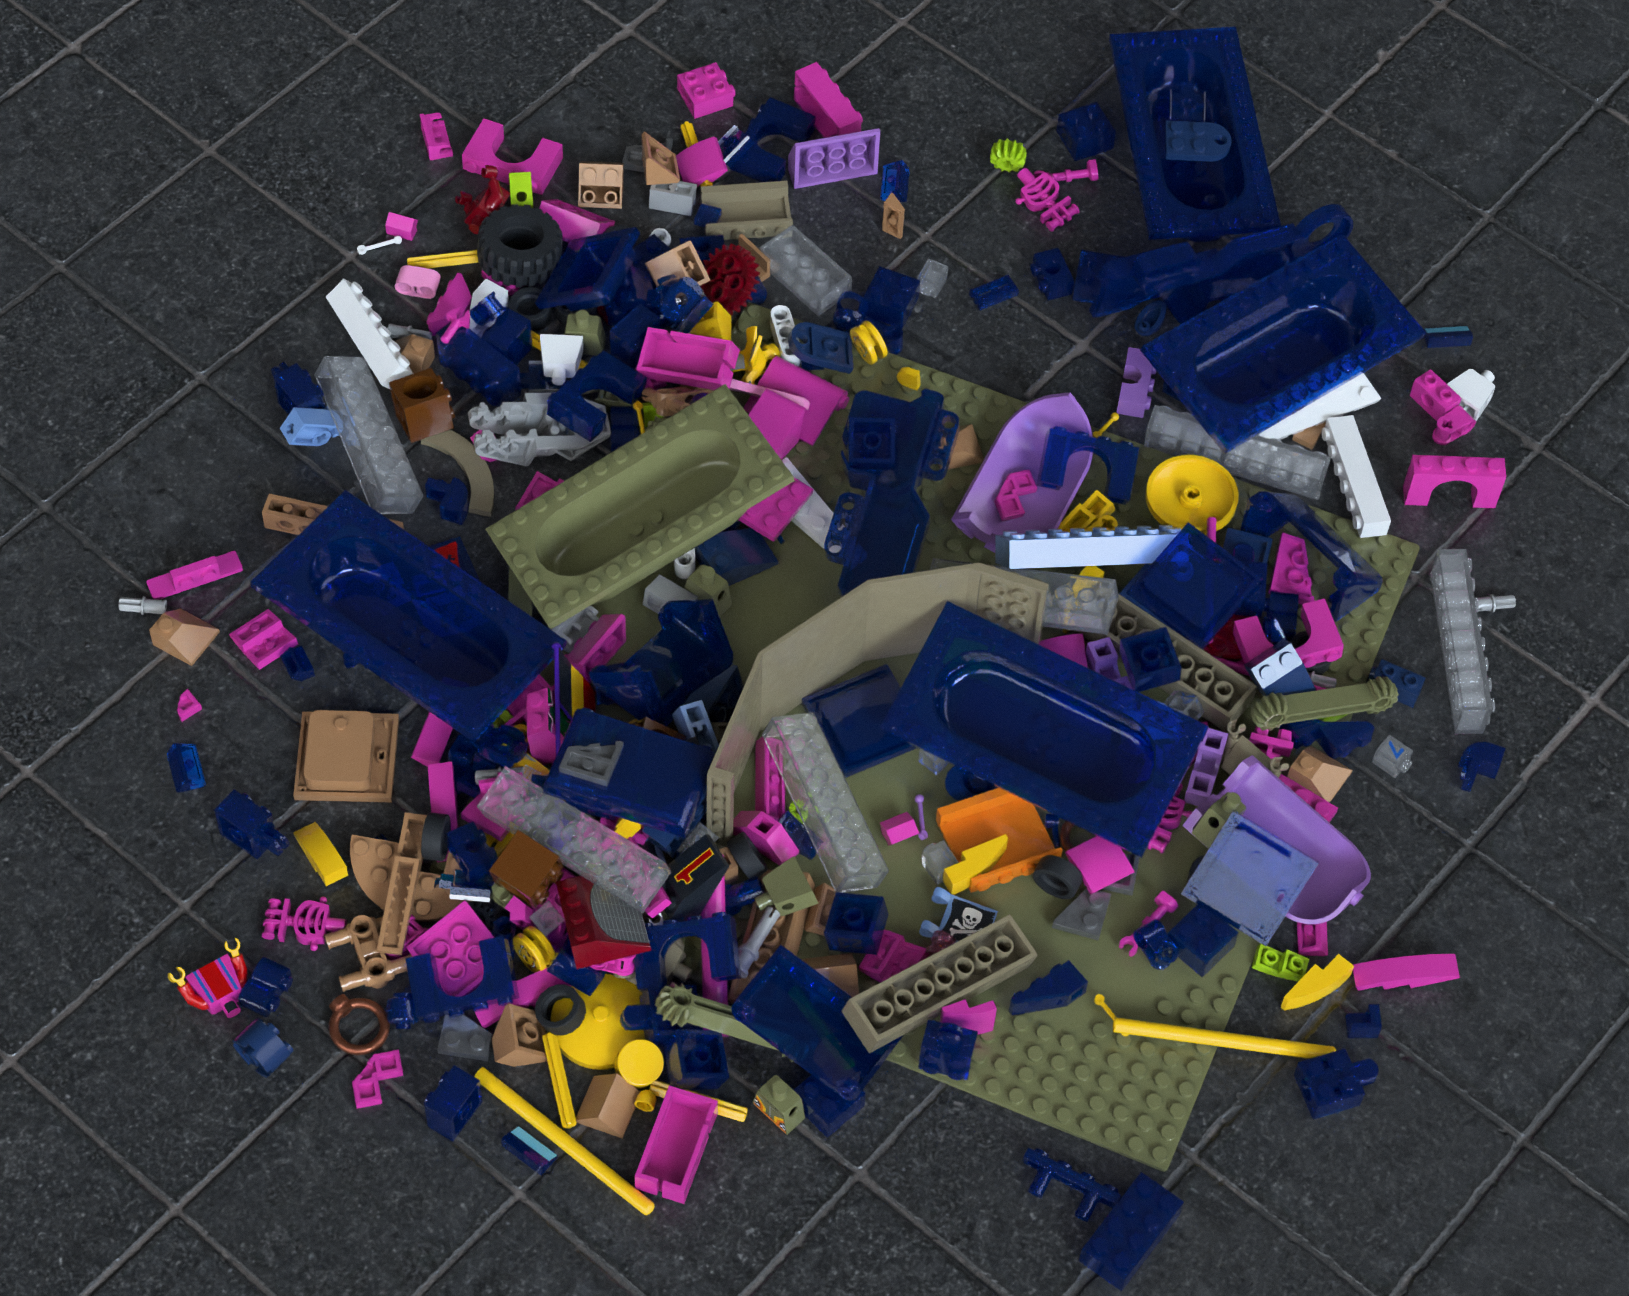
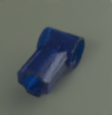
M872 317L865 319V321L871 322L878 330L889 353L896 355L902 351L903 331L900 327L895 325L887 326Z
M758 876L734 886L731 884L725 885L726 917L738 914L741 911V907L755 902V897L765 893Z

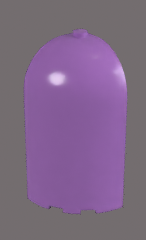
M1071 392L1040 397L1023 406L1008 419L1001 428L951 519L952 522L969 538L972 539L975 536L986 543L984 547L988 550L995 552V535H1003V531L1013 530L1017 531V533L1026 534V530H1040V532L1048 533V529H1058L1081 486L1092 461L1093 435L1084 410ZM1030 469L1038 489L1036 493L1018 496L1025 512L1024 516L1002 521L994 503L1009 473Z
M1253 755L1243 760L1222 784L1225 787L1224 790H1221L1217 795L1212 794L1206 801L1196 807L1183 824V827L1192 834V831L1211 805L1227 792L1237 793L1247 809L1237 827L1209 850L1276 910L1287 918L1299 923H1324L1335 918L1350 904L1355 906L1364 896L1361 892L1371 879L1369 865L1358 848ZM1216 820V822L1212 826L1218 827L1219 821Z

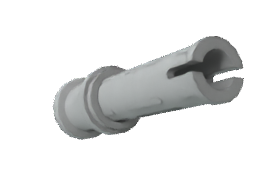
M766 907L765 912L747 942L738 947V954L734 961L729 962L727 965L728 970L735 976L747 978L749 974L748 969L753 961L758 960V950L780 917V913L777 910L769 917L773 910L772 907Z

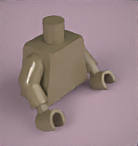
M1237 719L1230 721L1227 725L1229 734L1221 760V768L1227 776H1230L1238 765L1251 755L1278 778L1281 775V771H1286L1289 768L1288 763L1281 764L1280 766V761L1283 757H1274L1271 760L1245 736L1242 735L1240 737L1238 734L1245 731V724L1239 725L1237 730L1235 727ZM1223 785L1220 786L1222 790L1225 789Z
M661 912L657 914L655 921H651V919L646 917V921L653 925L648 933L651 951L636 954V957L633 959L635 968L632 974L620 976L614 973V976L616 978H626L627 981L641 988L660 987L662 984L669 985L674 976L683 982H687L693 969L682 964L686 954L683 951L684 943L677 929L666 919H663Z

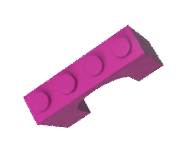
M483 118L462 154L463 169L481 175V170L485 168V165L495 166L498 169L496 180L510 185L509 173L531 172L532 193L542 195L563 159L562 144L542 138L529 159L520 163H507L495 156L504 140L503 124Z
M1412 455L1403 484L1404 505L1427 506L1431 493L1436 486L1449 481H1465L1472 484L1471 496L1473 507L1496 508L1506 480L1505 458Z
M1321 599L1302 604L1301 619L1309 639L1304 645L1295 650L1305 668L1325 661L1333 662L1341 658L1344 644L1326 600ZM1257 616L1234 621L1233 635L1245 664L1274 646L1265 637Z

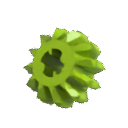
M1007 138L1004 141L999 139L997 143H993L991 148L990 162L994 164V168H1000L1001 172L1004 170L1009 173L1012 170L1018 172L1025 164L1026 148L1023 147V143H1016V140L1010 141Z

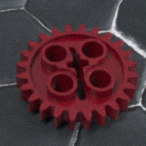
M730 244V246L723 245L722 250L715 248L716 254L709 253L710 260H703L706 265L704 268L710 281L697 287L701 290L697 293V296L701 295L700 303L705 306L718 301L730 315H733L734 311L740 312V305L747 307V299L753 300L750 294L751 292H757L753 287L760 282L755 279V277L760 275V272L755 270L759 264L754 262L756 257L750 255L751 251L739 245Z

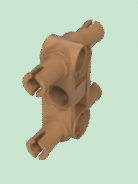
M686 385L658 389L657 391L647 387L642 391V395H645L642 396V399L652 403L657 415L673 416L714 390Z
M358 915L353 918L351 923L345 925L346 928L324 934L328 949L346 943L353 944L361 965L360 971L339 976L343 992L362 985L377 989L382 988L395 978L394 975L416 969L411 954L390 961L386 958L385 953L377 952L383 916L375 919L372 916ZM360 929H368L366 932H358ZM375 971H382L379 975L372 974Z

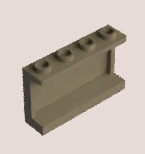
M788 181L701 187L703 219H717L703 220L706 241L739 240L740 234H743L746 238L793 235V219L791 218L788 199Z

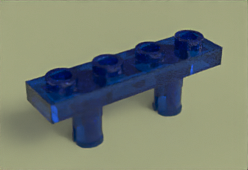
M1027 1149L1023 1157V1163L1038 1171L1028 1189L1029 1193L1042 1198L1051 1179H1056L1084 1194L1074 1214L1080 1220L1088 1222L1097 1203H1103L1114 1210L1117 1209L1121 1201V1194L1118 1193V1189L1109 1184H1104L1103 1186L1095 1182V1178L1086 1172L1079 1174L1073 1171L1071 1165L1062 1160L1056 1162L1048 1158L1049 1155L1041 1149Z

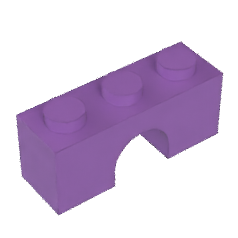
M1128 348L1123 378L1131 379L1136 383L1122 382L1117 407L1118 414L1143 418L1144 410H1149L1151 397L1147 396L1148 392H1153L1155 379L1151 378V374L1156 375L1158 361H1154V351Z
M1110 637L1087 643L1086 659L1088 667L1099 686L1100 694L1110 716L1118 714V705L1134 703L1135 692L1128 677L1120 676L1117 665L1118 655Z
M1205 727L1186 790L1185 803L1199 806L1211 796L1228 733Z

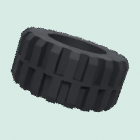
M512 204L511 207H500L499 211L494 210L489 216L485 217L479 227L478 262L488 276L492 275L493 280L496 282L501 281L503 285H516L517 288H522L524 285L532 287L535 286V283L541 284L547 278H551L560 266L563 235L559 224L555 219L552 220L553 217L547 212L544 214L542 209L537 207L534 209L530 208V205L525 204L524 206ZM524 242L534 246V248L517 250L505 244Z

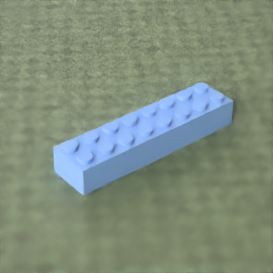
M1159 525V529L1151 528V526H1137V530L1129 529L1126 526H1117L1115 531L1107 530L1105 527H1094L1093 531H1084V528H1071L1070 532H1062V529H1048V533L1040 532V530H1026V534L1007 530L1003 531V535H995V563L1009 569L1189 562V534L1182 532L1181 528L1173 527V525Z

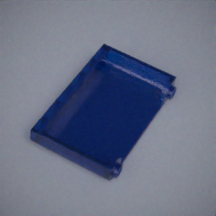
M589 708L577 709L543 785V793L686 838L707 786V772L715 753L707 745H696L600 715ZM615 741L624 742L623 749L607 786L559 771L562 759L567 748L570 746L580 745L585 747L600 743V746L615 745Z
M782 945L779 946L742 991L731 1008L732 1014L737 1021L747 1026L839 1094L843 1099L847 1100L857 1099L903 1037L901 1036L868 1053L841 1012L852 997Z

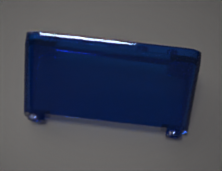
M1261 491L1248 499L1240 531L1269 537L1290 522L1338 568L1332 579L1333 584L1338 590L1331 594L1328 599L1332 604L1329 610L1335 622L1380 590L1383 581L1382 576L1301 498L1293 494Z
M713 599L668 601L662 606L658 614L662 630L617 670H609L605 665L595 666L588 672L593 685L637 720L647 717L667 727L674 720L672 714L687 701L691 693L727 670L733 663V651Z

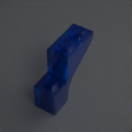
M1313 719L1282 724L1279 729L1292 732L1291 742H1294L1293 747L1295 749L1302 746L1307 747L1316 740L1329 757L1336 759L1338 757H1346L1353 749L1359 746L1362 748L1368 745L1372 740L1375 727L1367 721L1324 722Z

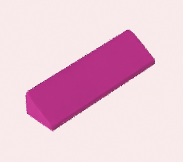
M446 677L442 678L411 758L427 767L430 764L440 762L469 689V684Z
M764 734L756 741L755 811H763L781 823L782 826H785V740Z
M1297 922L1298 954L1328 956L1327 922L1320 924Z

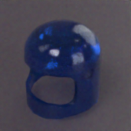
M852 291L841 293L837 301L836 311L833 313L835 327L840 331L850 333L852 328L861 325L865 321L869 310L867 301ZM844 298L856 299L859 302V308L857 311L843 308L840 300Z

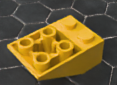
M716 301L685 313L679 320V332L731 341V315Z

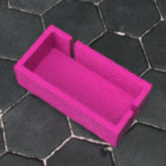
M815 62L795 71L794 84L796 87H794V101L823 138L861 132V123L863 122L861 114L855 111L848 97L843 96L839 86L832 82L824 68L822 69Z
M648 327L636 370L645 379L716 390L724 384L730 388L733 372L730 368L735 369L740 349L730 340L675 331L669 333L667 330Z
M669 1085L635 1174L636 1189L653 1195H658L660 1191L663 1198L682 1204L685 1203L706 1147L709 1133H711L718 1114V1100Z

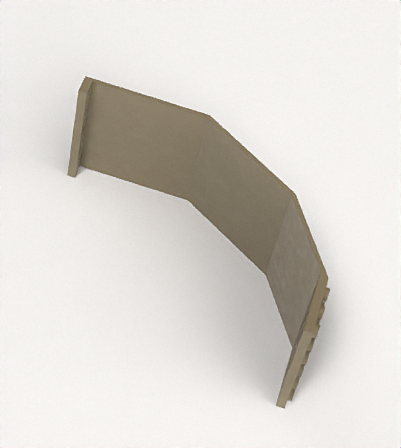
M982 563L871 579L865 581L758 652L707 772V834L711 836L718 849L728 847L727 841L733 838L734 792L762 729L864 661L943 649L947 646L949 636L994 645L995 657L1034 669L1049 584L1039 579H1031L1016 572H1008L993 565Z

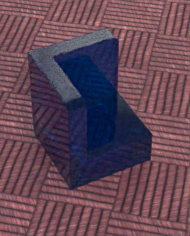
M1369 1004L1366 1013L1346 1014L1348 1038H1378L1382 1028L1379 1004Z

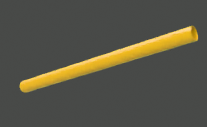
M1115 1017L1113 1021V1032L1330 1062L1334 1061L1337 1056L1336 1048L1333 1046Z
M484 1067L477 1071L474 1079L643 1215H649L654 1210L655 1205L653 1201Z

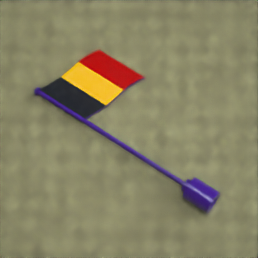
M554 642L551 647L554 649L557 778L561 775L559 771L561 764L560 707L566 716L580 729L584 713L595 715V692L588 681L560 649L561 644ZM556 783L557 817L552 818V821L547 823V849L558 856H566L573 852L572 822L562 817L561 787Z

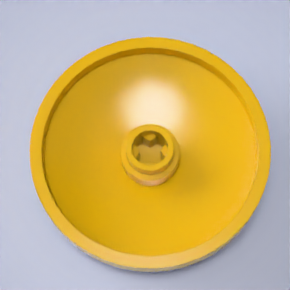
M1180 455L1165 460L1153 470L1146 487V503L1153 517L1161 525H1173V527L1181 528V531L1188 533L1189 536L1207 535V518L1209 517L1216 518V531L1226 526L1235 514L1239 498L1236 482L1228 470L1216 461L1198 455Z
M611 974L585 976L578 979V983L572 986L585 1002V1018L581 1025L572 1033L557 1035L560 1050L565 1057L579 1066L596 1070L614 1068V1061L618 1051L626 1043L635 1039L649 1040L652 1030L651 1008L643 992L625 978H616ZM563 998L554 1003L551 1012V1022L563 1020L569 1015L573 1008V1001L570 998Z

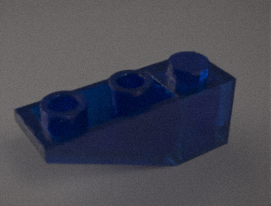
M1069 960L1062 965L1059 963L1050 970L1047 976L1035 979L1031 983L1030 988L1024 992L1018 991L1010 999L1009 1013L1011 1015L1066 1007L1086 993L1088 981Z

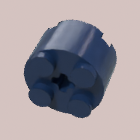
M259 1017L254 1019L232 1040L234 1043L233 1047L248 1065L258 1066L255 1071L265 1078H268L294 1051L286 1041H282L277 1036L280 1032L272 1023L269 1022L266 1025Z

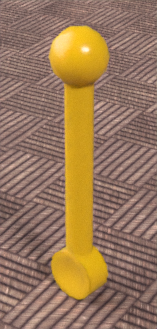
M637 401L633 404V407L637 411L640 431L643 434L645 433L641 412L643 405L640 401Z
M1116 412L1112 413L1110 419L1101 429L1093 432V439L1100 440L1102 433L1113 421L1119 419V414Z
M1097 994L1094 998L1095 1004L1101 1005L1114 1021L1116 1015L1104 1002V996Z

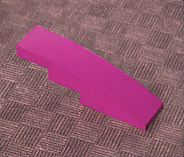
M453 763L428 765L431 813L448 814L450 816L451 834L448 852L461 854L460 821L457 810V792L455 789ZM447 852L446 858H445L443 861H437V863H439V862H446V861H447V857H448V852Z
M1455 954L1403 956L1353 964L1355 985L1358 991L1383 986L1384 990L1404 985H1410L1411 988L1460 978Z
M564 961L524 977L471 1006L481 1026L487 1028L500 1020L507 1004L523 1008H529L530 1006L535 1008L537 999L547 988L557 984H565L572 987L578 982L568 963Z

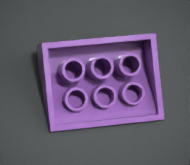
M880 129L795 143L788 155V172L794 189L877 174Z

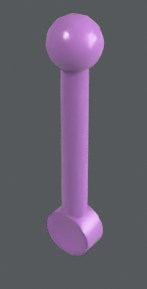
M918 794L915 796V802L918 804L920 824L918 836L921 840L928 838V833L924 826L922 805L924 796Z

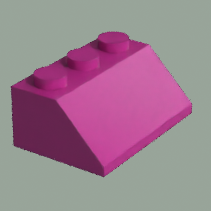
M559 199L543 200L539 208L542 209L544 214L547 212L553 217L552 220L555 219L559 224L563 241L568 243L575 241L580 243V248L590 251L592 248L601 247L603 233L615 224L613 220Z
M602 615L598 621H594L590 625L587 634L576 641L574 649L569 654H565L568 661L589 684L626 642L625 615Z

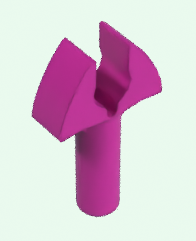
M461 306L452 309L446 314L447 320L451 321V323L440 338L443 343H449L459 327L463 326L469 329V310L459 319L457 317L461 314Z

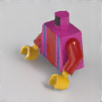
M235 938L237 942L235 949H229L227 941L224 943L225 949L231 952V957L226 954L185 976L182 968L176 967L180 973L178 979L173 978V975L168 973V979L178 984L177 989L189 1005L200 1010H208L211 1014H216L223 1010L228 1018L235 1017L240 1013L241 1009L237 1002L244 998L242 990L247 985L248 970L242 953L238 951L240 942L237 938Z

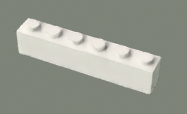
M343 279L326 298L380 384L390 389L389 382L414 374L409 367L410 362L405 356L401 355L400 346L391 339V332L380 322L382 318L371 308L372 303L362 294V287L356 282L351 283Z
M1354 416L1327 418L1325 427L1322 428V438L1327 442L1329 458L1333 459L1334 473L1336 476H1339L1340 489L1346 496L1347 510L1352 513L1354 529H1357L1360 538L1387 535L1391 519Z

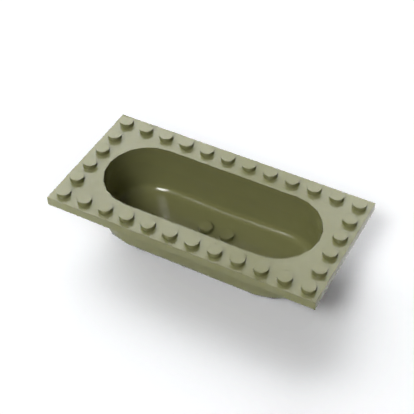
M724 384L485 530L551 630L590 605L612 599L733 525L749 508L795 480L730 389Z

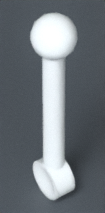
M395 236L394 239L366 247L360 245L357 247V251L363 255L371 249L393 243L400 244L402 238L401 236Z

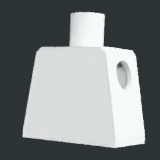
M540 334L544 376L552 377L554 385H564L566 378H574L577 375L584 350L583 336Z
M1468 369L1447 383V385L1462 398L1459 406L1477 421L1493 396L1495 385L1492 381L1495 377L1489 370L1479 374L1473 369Z

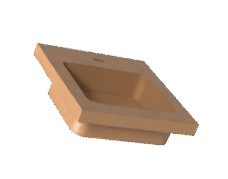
M334 710L302 712L293 794L294 800L392 802L399 714Z

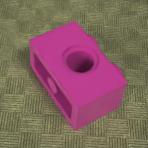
M1431 369L1414 380L1410 397L1436 421L1456 406H1459L1462 399Z

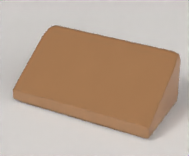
M893 193L884 202L882 231L901 239L903 237L905 209Z
M823 883L814 889L813 893L818 904L809 907L804 930L810 933L833 937L844 893Z

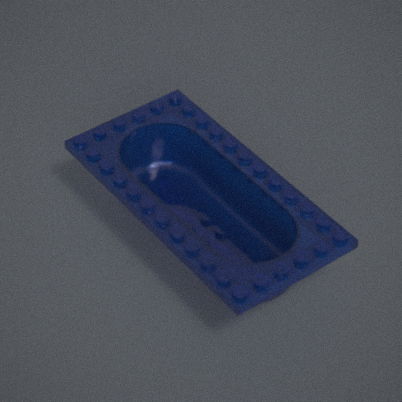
M1236 27L1110 34L1109 42L1149 237L1148 240L1182 238L1192 242L1205 243L1216 241L1229 234L1280 231L1281 223ZM1204 93H1205V121H1204ZM1166 120L1209 122L1221 125L1231 136L1229 153L1223 159L1213 162L1167 160L1165 150ZM1220 140L1215 141L1219 145L1225 144V142Z
M1341 234L1146 343L1140 351L1182 401L1188 413L1200 423L1221 451L1226 454L1424 338L1426 332L1348 239Z
M346 490L250 582L254 590L460 732L473 743L554 659L552 644L554 642L560 643L561 651L567 646V640Z
M947 601L880 729L1142 859L1209 726Z

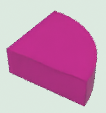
M188 689L181 694L177 706L178 715L182 722L202 710L201 704Z

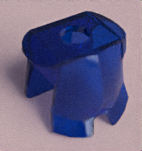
M674 274L667 275L657 280L659 286L656 289L648 290L646 304L648 308L658 306L662 314L670 320L667 325L671 326L681 322L702 297V289L690 277H677ZM678 293H684L687 296L688 300L683 306L676 303L675 299Z

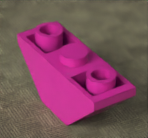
M457 273L455 278L449 281L444 296H440L436 309L428 315L427 324L432 336L446 331L451 321L447 320L446 314L452 309L461 306V314L457 319L463 317L467 310L470 311L472 296L461 273Z
M740 811L733 819V835L736 836L744 832L757 850L780 866L791 857L798 855L799 849L782 824L763 811Z

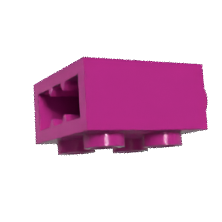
M716 62L677 75V89L694 119L733 106V97L736 95L732 84L729 85L724 70H720Z

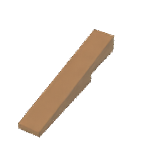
M405 812L397 856L394 858L377 952L402 956L423 861L421 840L427 815Z

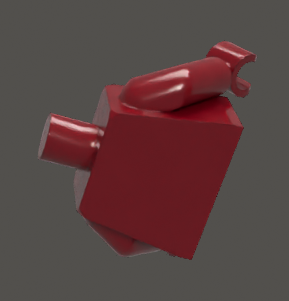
M485 165V168H482L481 176L489 178L490 182H488V186L473 202L472 195L467 192L460 191L461 197H455L457 204L465 206L466 217L464 221L469 225V230L474 234H478L479 227L484 218L489 216L494 210L499 211V208L504 206L510 195V192L500 186L499 180H496L498 169L492 165Z

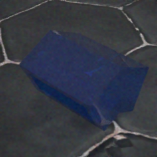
M302 646L297 648L289 647L280 656L291 679L302 682L315 676L313 666Z

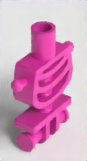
M1024 168L1017 174V177L1025 186L1021 188V198L1016 199V204L1020 205L1024 202L1026 207L1033 212L1048 208L1047 211L1041 214L1040 222L1042 224L1046 222L1049 231L1053 232L1056 227H1062L1064 219L1070 221L1073 215L1080 213L1079 208L1074 203L1070 208L1066 209L1071 204L1069 196L1057 204L1055 203L1059 195V184L1056 181L1058 175L1056 173H1053L1051 176L1043 173L1035 178L1027 168ZM1051 190H1054V193L1051 196H1049Z
M1170 780L1164 792L1153 788L1148 795L1144 791L1138 793L1139 798L1144 799L1141 815L1147 822L1135 817L1133 827L1130 828L1126 839L1135 840L1137 845L1140 846L1145 842L1148 844L1147 849L1152 850L1154 848L1160 851V853H1164L1167 843H1170L1172 832L1165 829L1177 828L1181 823L1182 816L1189 818L1192 814V811L1184 810L1185 801L1177 798L1183 788L1179 781Z
M324 896L320 897L319 902L312 900L304 901L297 908L295 916L290 915V899H285L283 910H279V906L282 903L281 900L271 898L268 902L269 909L265 911V916L269 919L263 921L265 929L262 937L272 940L275 938L274 930H278L279 942H284L287 926H294L298 942L303 945H310V949L316 951L318 949L317 944L325 943L324 934L346 928L347 919L330 917V908L328 904H325L327 898ZM299 927H304L306 934L301 933ZM310 928L315 929V934L310 932Z

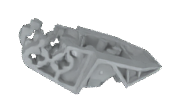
M525 393L523 402H502V405L495 408L492 412L488 409V405H485V402H480L479 406L472 408L468 412L470 426L482 430L481 434H475L473 441L476 454L522 466H529L535 457L550 456L555 453L572 461L611 435L605 406L572 393ZM494 433L501 434V435H505V436L500 437L499 439H496V438L494 437Z

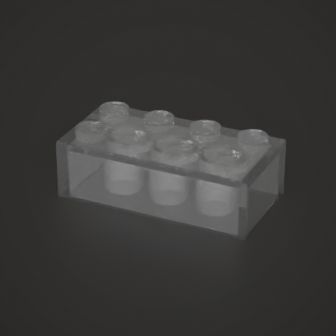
M791 225L760 247V251L771 260L770 273L818 317L851 294L852 277L794 225Z

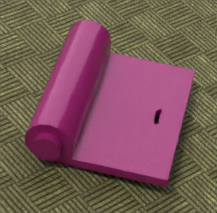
M779 356L773 358L757 384L765 388L804 397L810 402L809 409L805 410L799 440L811 446L816 442L834 410L844 409L849 402L846 390ZM750 396L743 409L750 413L759 397Z

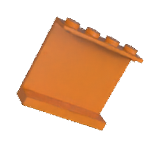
M1027 778L937 808L936 822L956 864L961 862L963 851L1005 834L1008 837L1006 851L996 865L988 873L982 875L980 873L976 877L971 878L970 887L968 888L970 893L978 890L979 892L985 891L998 883H1008L1013 878L1021 875H1031L1041 858L1046 855L1062 856V848L1055 849L1029 796L1031 786Z

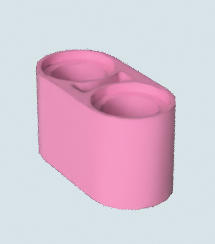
M404 265L400 268L395 283V290L404 295L431 299L436 295L441 276L432 269Z

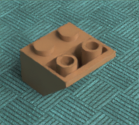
M580 161L578 207L622 209L624 163Z
M691 240L645 263L664 303L710 281Z

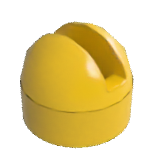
M646 1089L641 1091L637 1095L634 1105L642 1111L652 1112L656 1105L654 1092Z

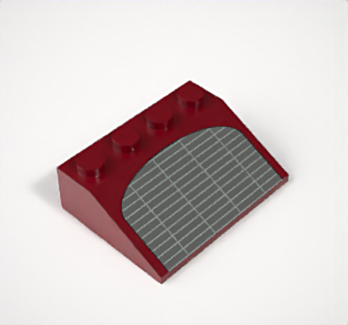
M577 876L556 882L577 969L651 951L639 901L629 881Z

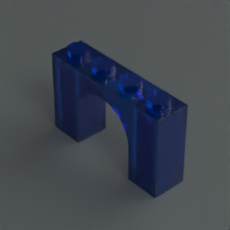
M770 97L766 104L761 105L757 117L750 121L746 133L741 134L738 144L746 136L749 137V140L729 159L730 169L759 182L781 181L786 171V159L764 151L757 143L769 135H783L798 142L808 141L815 131L816 116ZM734 147L731 148L729 154L735 149Z
M603 350L598 356H593L584 368H580L571 380H566L556 393L553 392L548 397L546 415L591 442L604 430L607 414L584 400L581 394L593 389L605 390L632 405L642 396V391L646 387L647 377Z
M1055 426L1050 428L1045 436L1036 486L1059 491L1063 486L1069 457L1076 452L1088 451L1099 456L1107 468L1104 496L1113 503L1126 505L1131 498L1139 447L1133 446L1134 444L1131 442H1112L1111 438L1089 437V434L1086 432L1077 431L1076 433L1067 432L1066 428Z
M727 912L713 913L710 918L691 916L687 918L688 921L678 922V920L672 919L663 921V925L653 926L652 923H645L651 951L636 954L634 958L637 989L642 993L661 991L662 988L667 986L665 968L667 951L675 941L687 936L699 937L706 943L709 952L711 978L713 980L721 982L741 979L735 919L730 914L727 915Z
M499 936L479 941L484 966L483 979L475 991L462 997H454L445 993L440 984L434 955L426 953L405 958L416 1018L425 1023H433L439 1021L441 1016L459 1017L464 1015L466 1010L473 1009L474 1012H480L489 1009L488 1005L498 1003V1006H506L507 1004H512L514 999H518L519 992L508 939L505 936Z

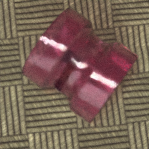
M934 931L930 939L931 945L927 946L924 955L928 958L956 943V939L947 932Z

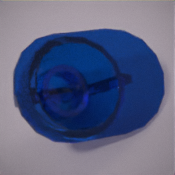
M977 758L963 762L949 770L945 778V788L952 798L961 801L999 788L1003 780L1002 770L994 760L988 758Z

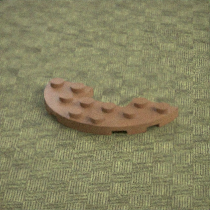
M352 835L350 857L355 877L366 896L384 911L394 858L397 856L399 843ZM448 852L444 875L420 871L411 915L416 918L415 921H439L465 901L450 899V894L479 897L489 885L455 882V878L492 880L489 870L496 860Z

